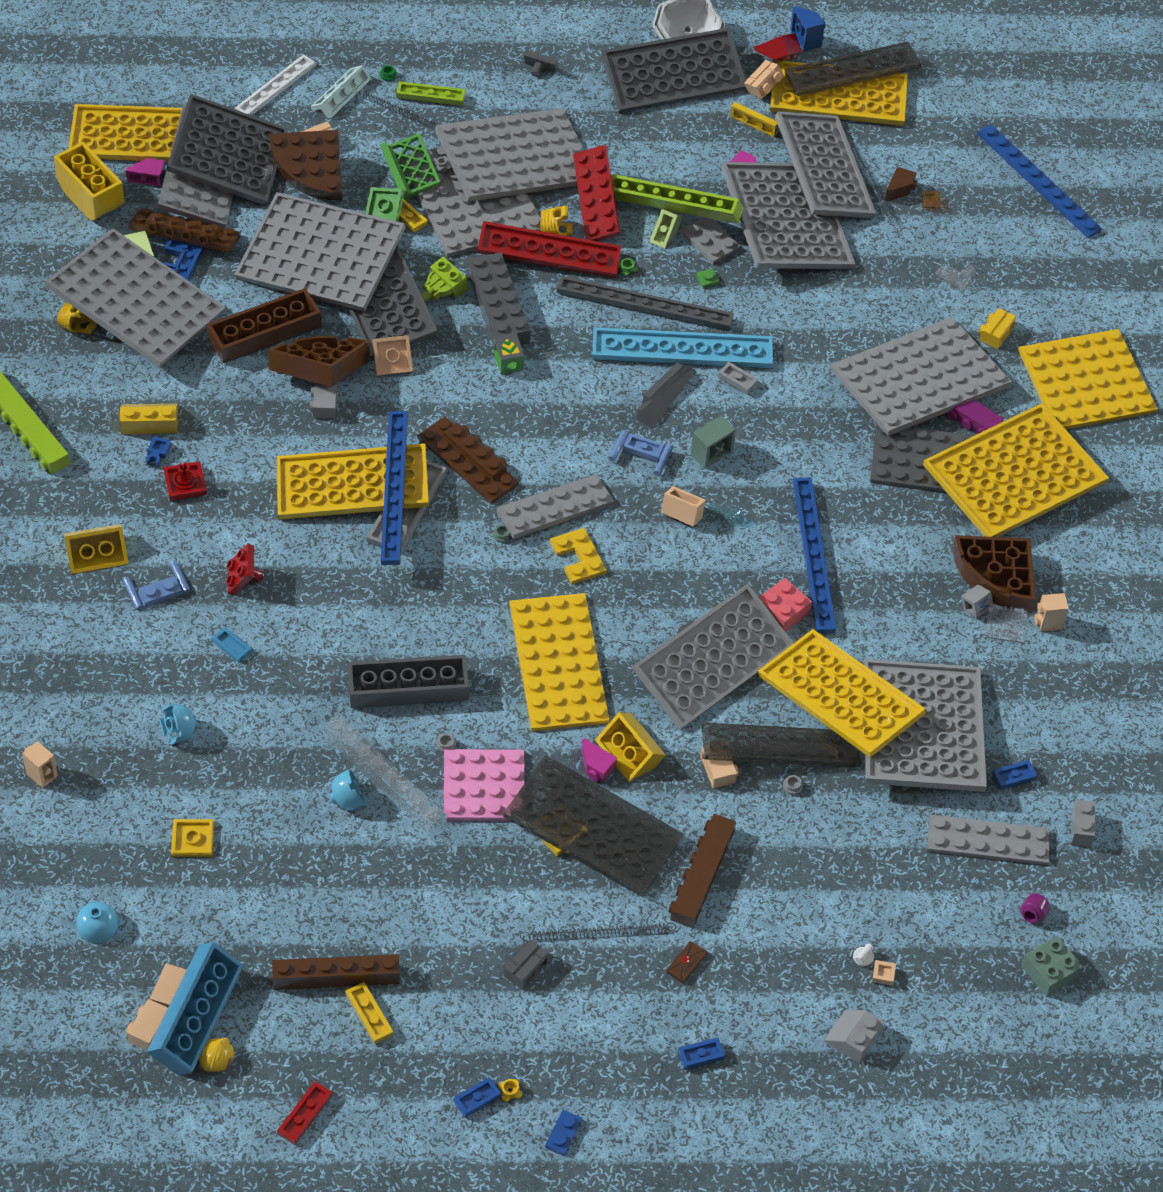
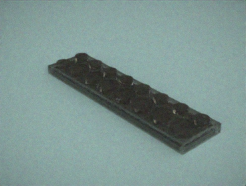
M907 41L785 69V75L796 95L801 96L921 69V62Z
M703 722L701 726L705 760L854 768L861 765L859 749L831 729Z

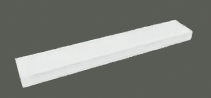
M302 55L234 109L249 115L255 114L315 67L316 62Z

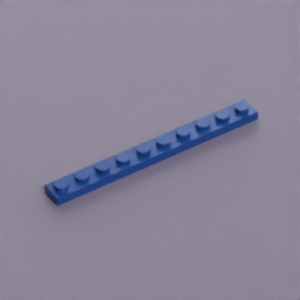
M990 124L978 130L977 135L1083 235L1090 238L1101 232L1102 228L994 126Z
M389 411L381 565L401 564L408 411Z
M812 477L793 478V489L812 601L815 630L819 634H832L836 632V625Z

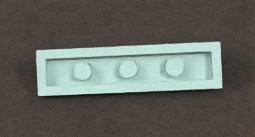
M363 65L349 69L311 106V109L314 111L321 109L327 118H332L372 78Z

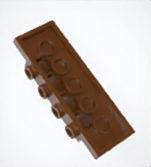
M141 208L128 224V229L140 232L145 231L148 234L227 253L239 241L241 232L235 231L232 228H221L215 224H205L198 220L192 221L182 216H171L165 212L159 213L148 208Z
M444 416L417 435V439L425 444L429 450L490 504H493L519 485V481L507 471L506 461L502 457L497 458L491 447L483 446L481 439L476 435L473 437L466 425L453 424Z

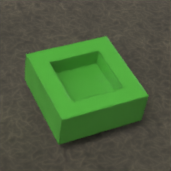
M713 269L696 273L702 289L719 285V279Z

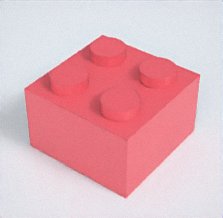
M786 578L759 597L785 632L810 614L812 601Z

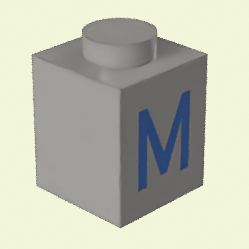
M976 585L961 596L963 609L976 618L993 607L991 591L980 585Z

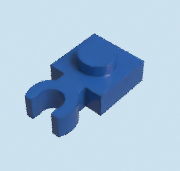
M153 436L147 449V466H149L151 461H156L155 466L159 468L161 465L160 458L166 459L172 446L171 440Z

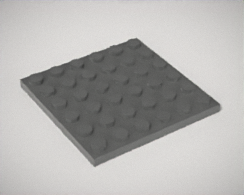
M190 93L166 171L266 206L277 170V165L272 156L269 134L287 133L288 128Z

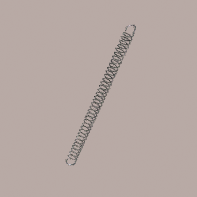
M360 90V91H363V90ZM359 91V94H360V91ZM364 91V94H365V91ZM369 92L367 93L368 96H369ZM370 94L372 96V94ZM363 95V97H364V95ZM366 95V99H367V95ZM373 95V96H374V95ZM369 96V101L371 96ZM372 96V98H374V97ZM377 96L375 97V99H377ZM380 97L378 98L379 100H380ZM364 98V99H365V98ZM367 99V100H368V99ZM374 99V103H375V99ZM381 99V100H383V99ZM377 100V104H378V100ZM380 100V103L382 102L381 100ZM385 100L383 101V103H385ZM372 101V102H373V101ZM388 101L386 102L387 104H388ZM389 102L390 105H391V102ZM392 103L391 107H393V105H394L393 103ZM382 104V105H383V104ZM385 104V108H386V104ZM388 104V109H389V104ZM380 105V106H381V105ZM394 105V107L396 108V106ZM383 106V107H384V106ZM397 106L398 109H399V106ZM400 107V109H402V107ZM393 108V110H394V108ZM396 108V113H398V112H397V108ZM403 108V109H404V108ZM399 109V114H400V109ZM402 109V112L404 111L403 109ZM407 109L405 110V112H407ZM391 110V111H392V110ZM410 110L408 111V113H410ZM394 111V112H395V111ZM411 112L413 114V112ZM404 113V115H405V113ZM407 113V117H408V113ZM414 113V114H415V113ZM402 114V115H403V114ZM410 114V119L412 114ZM413 114V117L415 116L414 114ZM418 114L416 115V117H418ZM421 115L419 116V118H421ZM405 116V117H406V116ZM424 117L421 118V124ZM415 118V120H416V118ZM418 118V122H419V118ZM425 118V119H426V118ZM413 119V120H414V119ZM424 119V122L426 121L425 119ZM429 119L427 120V122H429ZM432 120L430 121L431 123H432ZM435 121L432 123V129L433 125L435 124ZM426 123V125H427V123ZM429 123V127H430V123ZM438 123L435 124V127ZM424 124V125H425V124ZM439 124V125H440V124Z
M847 139V140H848V139ZM848 140V142H850V144H852L851 146H853V148H855L854 145H853V143ZM850 146V147H851V146ZM851 148V149H853V148ZM855 148V149H856V148ZM853 150V151H855V150ZM856 150V152H854V153H857L856 155H859L858 152H857V150ZM852 151V152H853V151ZM853 153V154H854V153ZM855 155V156H856V155ZM854 156V157H855V156ZM858 156V157H860V156ZM856 157V158H857V157ZM860 157V158H861V157ZM855 158V159H856V158ZM858 159V160H860V159ZM861 159V161H862V159ZM857 160V161H858V160ZM856 161V163H857V161ZM859 161V162H861V161ZM863 161L861 164H864ZM858 162V163H859V162ZM857 164V165H858V164ZM860 164V165H861V164ZM864 164L863 166H865V168H866V170H867V167H866V165ZM859 165V166H860V165ZM858 166V168H859V166ZM861 166V167H862V166ZM861 167L859 169H861ZM863 168V169H864V168ZM862 169V170H863V169ZM860 170L861 173H862V170ZM865 170V171H866V170ZM868 170V171H869V170ZM863 171V172H864V171ZM866 172V173H868V172ZM869 172L868 175H870V177H872L871 174H870V172ZM862 173V175H863V173ZM865 173V174H866V173ZM864 174V175H865V174ZM863 175V176H864V175ZM866 175V176H868V175ZM864 177L865 180H866V177ZM868 177V178H869V177ZM872 177V178H873V177ZM867 178V179H868V178ZM871 178V179H872V178ZM870 179V180H871V179ZM874 179L868 184L870 189L873 184H876ZM866 180V182H867V180ZM869 180V181H870V180ZM868 181V182H869V181ZM875 185V186H877V185ZM873 186V187H874V186ZM877 186V187H878V186ZM872 187V189H873V187ZM875 188V189H877V188ZM878 188V190H879V188ZM874 189V190H875V189ZM872 190V191H873V194H874V196L877 198V200H878V197H879L880 195H882V197H884L883 194H882V192H878V193L875 195L874 190ZM877 190V191H878V190ZM879 190V191H880V190ZM875 191V192H876V191ZM880 197V198H882V197ZM884 197V198H885V197ZM879 198V199H880V198ZM884 198L882 200H884ZM885 199L884 202H886V204H888L887 201H886V199ZM878 200V202H879V200ZM881 200V201H882V200ZM880 201V202H881V201ZM882 202V203H883V202ZM879 203V204H880V203ZM880 204L881 207H882V209H883V206H884L885 204H884L883 206H882V204ZM887 205V206H888V205ZM886 206V207H887V206ZM890 206L884 211L886 216L889 211H892ZM884 208V209H885V208ZM883 210V211H884V210ZM891 212V213H893V212ZM889 213V214H891V213ZM893 213V214H894V213ZM888 214V216H889V214ZM891 215V216H893V215ZM894 215V217H893L891 220H890V217H889L890 223H893L894 220H893L892 222H891V220H892L893 218H896L895 215ZM890 216V217H891V216ZM895 219V220L898 221V219ZM898 223L900 225V223ZM892 224V225H893V224ZM897 224V225H898V224ZM893 225V227H894V225ZM900 225V227H901V225ZM894 227V228H896V227ZM899 227V228H900V227ZM897 228V229H898V228Z
M663 923V926H664L665 924ZM667 923V925H668V924H674V923ZM644 924V926H645V928H646V925ZM648 924V925H649V924ZM652 924V925H653V924ZM655 924V927H656L657 924ZM659 924V927H660L661 924ZM674 924V925H675V924ZM632 925V928L634 927V925ZM636 925V927L638 928V932H639L640 926L638 927V925ZM640 925L641 928H642V925ZM647 925V928H648V925ZM649 925V928H650V925ZM651 925V927H652V925ZM653 925V928H654V925ZM657 925V929H658V925ZM661 925V929H662V925ZM665 925V930H666V932H667V929H666V926H667V925ZM675 925V929H676V925ZM609 926V928H610V930H611V927ZM613 926V927H612V930H613V928H614V930H615V927ZM617 926V927H618V926ZM620 926V929H621L622 926ZM624 926V929H625L626 926ZM628 926V929H629L630 926ZM643 926V928H644V926ZM599 927L597 928V930L599 929ZM601 927V930H603V934H604V930H605V929H603V927ZM605 927L606 930H607V927ZM616 927V930H617V927ZM618 927V930H619V927ZM622 927V931H623V935H624V930H623V927ZM626 927V931H627V927ZM630 927V931H631V927ZM634 927V932L636 927ZM578 928V930H579V932H580V929ZM582 928V929H583V928ZM586 928V929H587V928ZM589 928V931H590L591 928ZM593 928V931H594L595 928ZM608 928V930H609V928ZM642 928V933H644V932H643V928ZM646 928V933H647V928ZM650 928V933H651V928ZM654 928V933H655V928ZM566 929V932H568V929ZM570 929L571 932H572V929ZM574 929L575 932H576V929ZM581 929V932H582V929ZM583 929V933H584V937H585V932H584V929ZM585 929V932H586V929ZM587 929V933H588V929ZM591 929V933H592V929ZM595 929V934H596V936H597L596 929ZM599 929V934H600V929ZM658 929V933H659V929ZM662 929V932H663V929ZM675 929L673 931H675ZM543 930L544 935H545V931ZM547 930V931H548V930ZM551 930V931H550V934H551V932H552V936H553V939H554L553 931ZM554 930V933L556 932V936H557V931ZM558 930V933L560 932V936H561V931ZM562 930V933L564 932V930ZM573 930V932H574V930ZM577 930V932H578V930ZM607 930V935L609 936L608 930ZM611 930V935H612V930ZM615 930V935H616V930ZM619 930V935H620V930ZM531 931V934H533L532 931ZM535 931V933H536V935H537V939H538V934H537V932ZM539 931L541 935V931ZM546 931V934H547V931ZM548 931V935H549V931ZM569 931V932H570V931ZM627 931V934H628V931ZM631 931V934H632V931ZM670 931V932H673V931ZM522 932V933H528V934H529V932ZM538 932V934H539V932ZM542 932V934H543V932ZM564 932V936H565V932ZM568 932V937L570 938L569 932ZM572 932V937H573V932ZM576 932V937H577V932ZM580 932V937H581V932ZM635 932V934H636V932ZM639 932V934H640V932ZM521 933V934H522V933ZM534 933V934H535V933ZM588 933V937H589V933ZM592 933V937H593V933ZM520 934V938H521V934ZM529 934V939H530V934ZM533 934V939H534V934ZM600 934V936H601V934ZM604 934V936H605V934ZM541 935V939H542V935ZM545 935V939H546V935ZM549 935V939H550V935ZM557 936V939H558V936ZM561 936V939H562V936ZM565 936V938H566V936ZM573 937V938H574V937ZM521 938V939H522V938ZM522 939V940H526V939ZM530 939V940H531V939ZM534 939V940H535V939ZM538 939V940H539V939Z

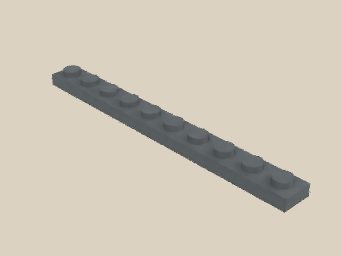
M561 276L557 287V293L724 330H730L734 316L732 312Z

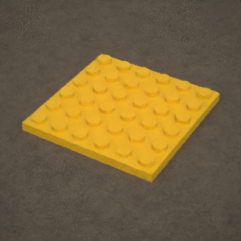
M1119 329L1018 348V352L1042 404L1065 429L1157 413L1156 404Z

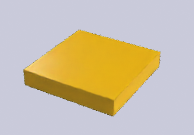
M173 819L171 857H212L214 819Z

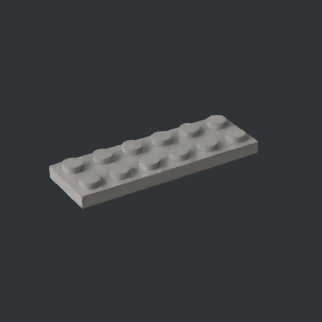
M427 461L430 503L447 472V467ZM427 507L403 509L401 554ZM383 511L379 514L366 537L368 543L380 547L382 542Z
M596 474L497 507V514L504 525H506L507 530L510 531L512 538L516 539L613 505L614 500Z
M929 814L927 852L1048 866L1050 828Z

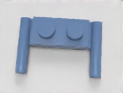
M622 430L608 459L614 462L621 448H623L625 452L658 462L654 475L660 476L673 450V446Z
M177 561L170 563L175 576L138 588V592H136L130 577L123 579V583L136 610L191 592Z

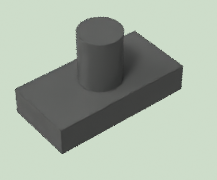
M526 50L524 60L525 64L534 66L531 71L532 76L540 77L543 69L557 72V59Z

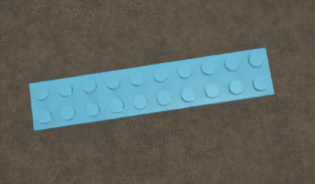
M593 327L592 359L725 366L728 362H731L737 367L772 368L773 345L772 336Z

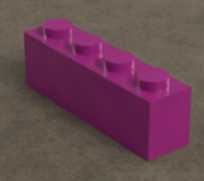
M975 400L955 406L953 410L945 413L950 420H957L962 424L963 428L971 429L976 434L1004 422L1003 417Z

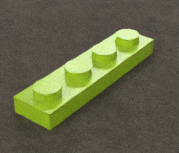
M399 81L396 98L463 106L466 89Z

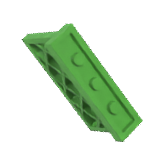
M420 133L387 145V142L380 144L397 188L405 191L403 199L406 202L410 201L409 197L441 185ZM419 140L417 147L410 146L412 142ZM399 147L403 148L401 153L393 151ZM407 150L414 151L411 156L405 155ZM418 152L424 154L422 159L415 158ZM402 159L408 160L406 166L399 164ZM412 162L419 163L417 168L410 167ZM423 164L430 166L427 171L420 170ZM407 171L414 172L411 178L405 176ZM417 174L424 175L421 181L415 179ZM428 177L435 178L436 180L431 183L426 182ZM412 183L418 184L417 188L409 189Z

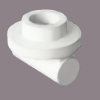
M867 943L865 947L857 948L853 954L855 963L863 967L871 965L874 960L872 952L874 947Z

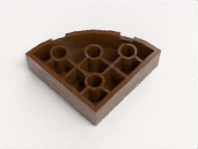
M338 130L269 134L273 159L283 177L293 187L307 195H313L321 199L343 201Z
M337 336L301 338L294 340V344L287 345V343H282L269 349V370L275 371L277 374H286L293 378L305 379L311 383H320L326 387L334 386L370 361V341L347 337V340H337Z
M955 535L952 547L953 557L959 573L967 584L972 588L980 585L991 591L993 603L1001 607L1032 613L1036 597L1031 538Z

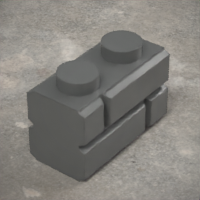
M529 940L526 945L523 943L519 946L513 959L510 957L503 965V976L524 990L549 963L550 954L536 942Z

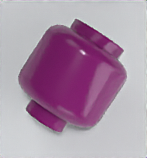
M1038 893L1030 894L1020 907L1021 915L1027 922L1039 924L1050 912V903L1043 895Z

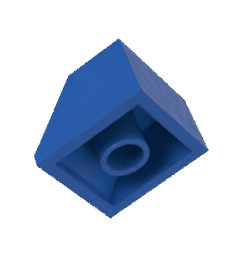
M794 6L790 31L791 33H796L802 50L805 52L822 47L824 29L826 28L824 19L817 12Z

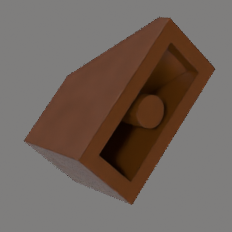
M897 167L886 191V201L910 195L911 191L915 190L918 184V180H916L917 172Z

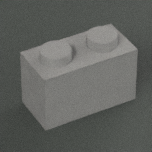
M315 382V386H311V397H314V399L310 401V412H313V418L335 419L337 383L332 387H326Z
M1075 799L1071 811V845L1091 847L1095 837V802Z

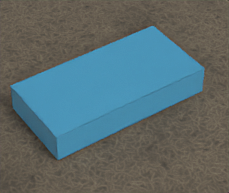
M226 627L211 638L215 645L238 663L253 652L251 647Z

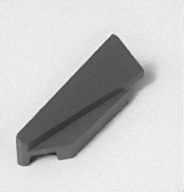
M676 363L643 394V404L638 408L637 420L653 429L692 377L695 369L687 364Z

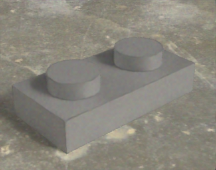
M728 362L718 372L720 379L746 394L758 384V378L731 362Z

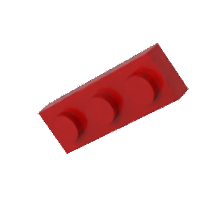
M314 1081L278 1128L277 1134L296 1145L333 1096L332 1091Z

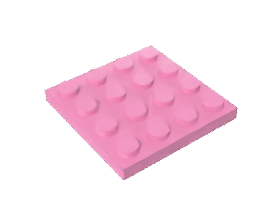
M444 749V821H525L524 750Z

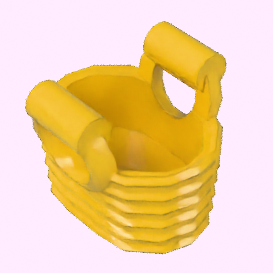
M562 206L541 210V231L572 236L573 224L563 223V220L568 219V207ZM566 227L565 233L559 232V228Z
M68 302L62 306L57 314V324L72 333L81 332L90 335L98 325ZM83 322H90L85 329L81 328Z

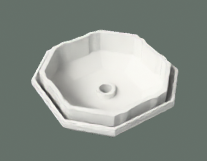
M668 0L658 5L652 27L662 40L723 29L726 24L710 0Z

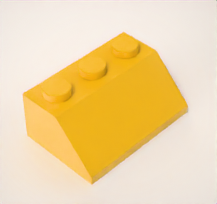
M178 403L122 404L120 407L121 434L177 433Z
M121 524L64 533L71 574L129 564Z
M618 712L595 739L603 750L617 757L616 767L628 782L656 768L666 756L632 713Z

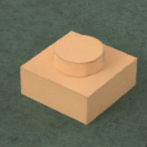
M875 960L872 982L893 986L896 963Z

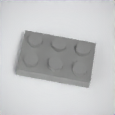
M703 217L682 228L680 232L712 265L738 252L741 247L710 218Z

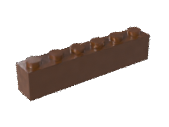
M713 814L711 820L706 821L704 827L705 835L699 837L697 843L698 851L693 852L690 859L692 865L690 869L686 868L683 875V880L685 881L683 885L679 884L675 896L678 897L676 901H672L668 912L671 913V921L694 928L734 835L737 821L717 814Z
M399 954L272 960L273 990L356 986L365 982L366 986L400 984Z

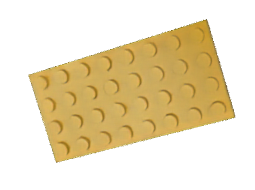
M775 60V64L780 66L784 76L772 88L770 112L838 116L842 120L904 126L908 74Z
M75 104L68 149L84 142L100 159L143 161L150 158L168 162L182 108Z
M425 444L407 445L403 509L429 507ZM387 447L277 456L278 519L383 511Z
M580 593L509 601L531 732L609 723L586 594Z
M814 629L758 670V676L870 758L926 714V709Z

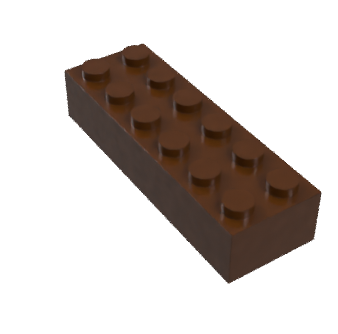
M306 288L207 324L208 339L221 361L225 363L322 327L321 311Z

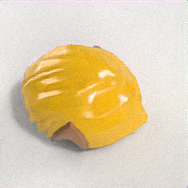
M213 1038L207 1041L198 1060L203 1070L207 1072H220L227 1070L230 1064L234 1062L235 1053L227 1038Z

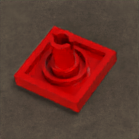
M200 461L193 463L183 462L184 464L180 463L174 466L163 467L170 501L207 495Z
M247 543L228 561L226 566L228 570L226 581L228 585L227 594L236 595L251 579L259 583L262 581L264 572L254 568V545Z

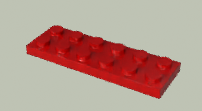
M604 144L574 153L573 159L585 239L598 242L621 235L607 146Z

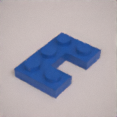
M169 239L165 246V253L179 256L176 264L161 262L189 281L205 248Z

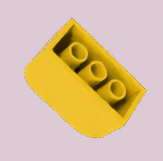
M84 142L54 156L56 176L62 190L88 219L93 221L124 205L123 183Z

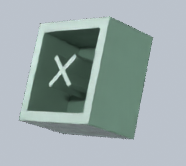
M722 416L711 420L704 427L694 431L691 456L704 469L733 452L736 429Z
M1058 935L1024 954L1021 963L1023 969L1046 997L1078 979L1083 968Z

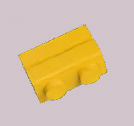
M1000 308L997 309L995 313L989 315L988 323L986 325L982 324L979 334L981 335L979 340L999 349L1015 327L1016 316Z

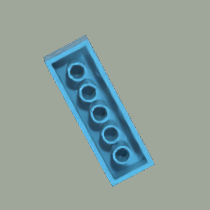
M214 942L199 945L146 1052L177 1075L193 1072L244 965Z

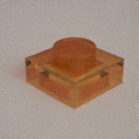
M923 191V208L940 209V191Z

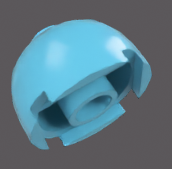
M181 704L166 705L162 708L161 713H164V718L160 719V725L164 737L168 733L171 739L169 744L187 741L193 735L197 725L196 717L189 708ZM178 732V737L175 738L170 733Z
M348 769L334 778L331 785L332 793H330V798L334 804L338 803L342 809L349 811L367 805L364 793L360 797L361 791L359 786L361 785L352 770Z
M92 902L84 906L78 913L76 927L79 935L88 942L103 943L111 939L115 932H117L119 921L115 910L110 905L103 902Z

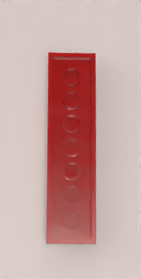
M483 221L477 253L490 255L501 252L503 258L616 278L622 246Z

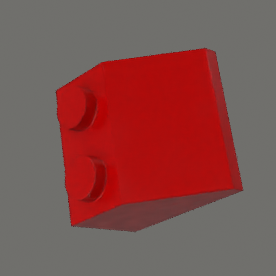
M796 33L782 35L754 47L755 51L773 60L780 59L781 62L794 59L798 53L802 52Z

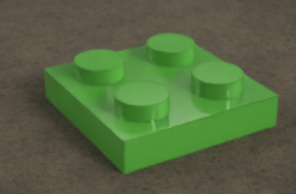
M371 187L365 214L399 222L405 191L395 188Z

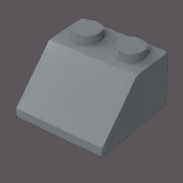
M845 1010L824 1039V1042L860 1063L880 1035L884 1021L866 1010Z

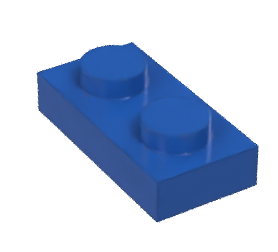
M1030 760L998 768L992 772L1000 790L1037 779V774Z
M719 1038L678 1048V1054L684 1070L725 1059Z
M488 1077L454 1097L453 1102L464 1118L500 1098L501 1092L491 1078Z
M562 1110L545 1144V1148L565 1156L582 1122V1117Z

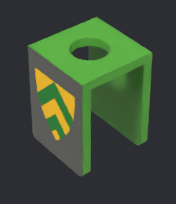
M517 333L494 336L497 350H494V355L500 374L523 371L524 354Z

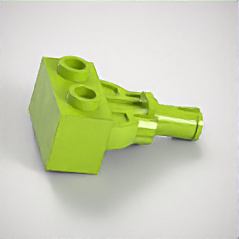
M441 257L430 266L431 273L427 278V282L422 285L424 291L421 292V296L425 303L430 299L437 300L440 297L449 295L457 298L469 289L467 278L445 257Z

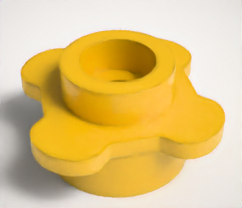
M508 1079L499 1083L498 1088L502 1092L501 1098L503 1101L508 1102L512 1098L519 1099L522 1097L518 1080Z

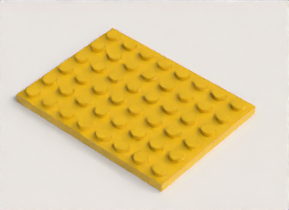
M1042 403L929 457L923 462V466L983 536L999 537L1107 483L1109 479Z

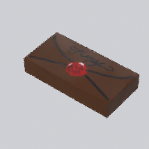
M690 941L668 967L666 973L684 984L706 957L707 951Z

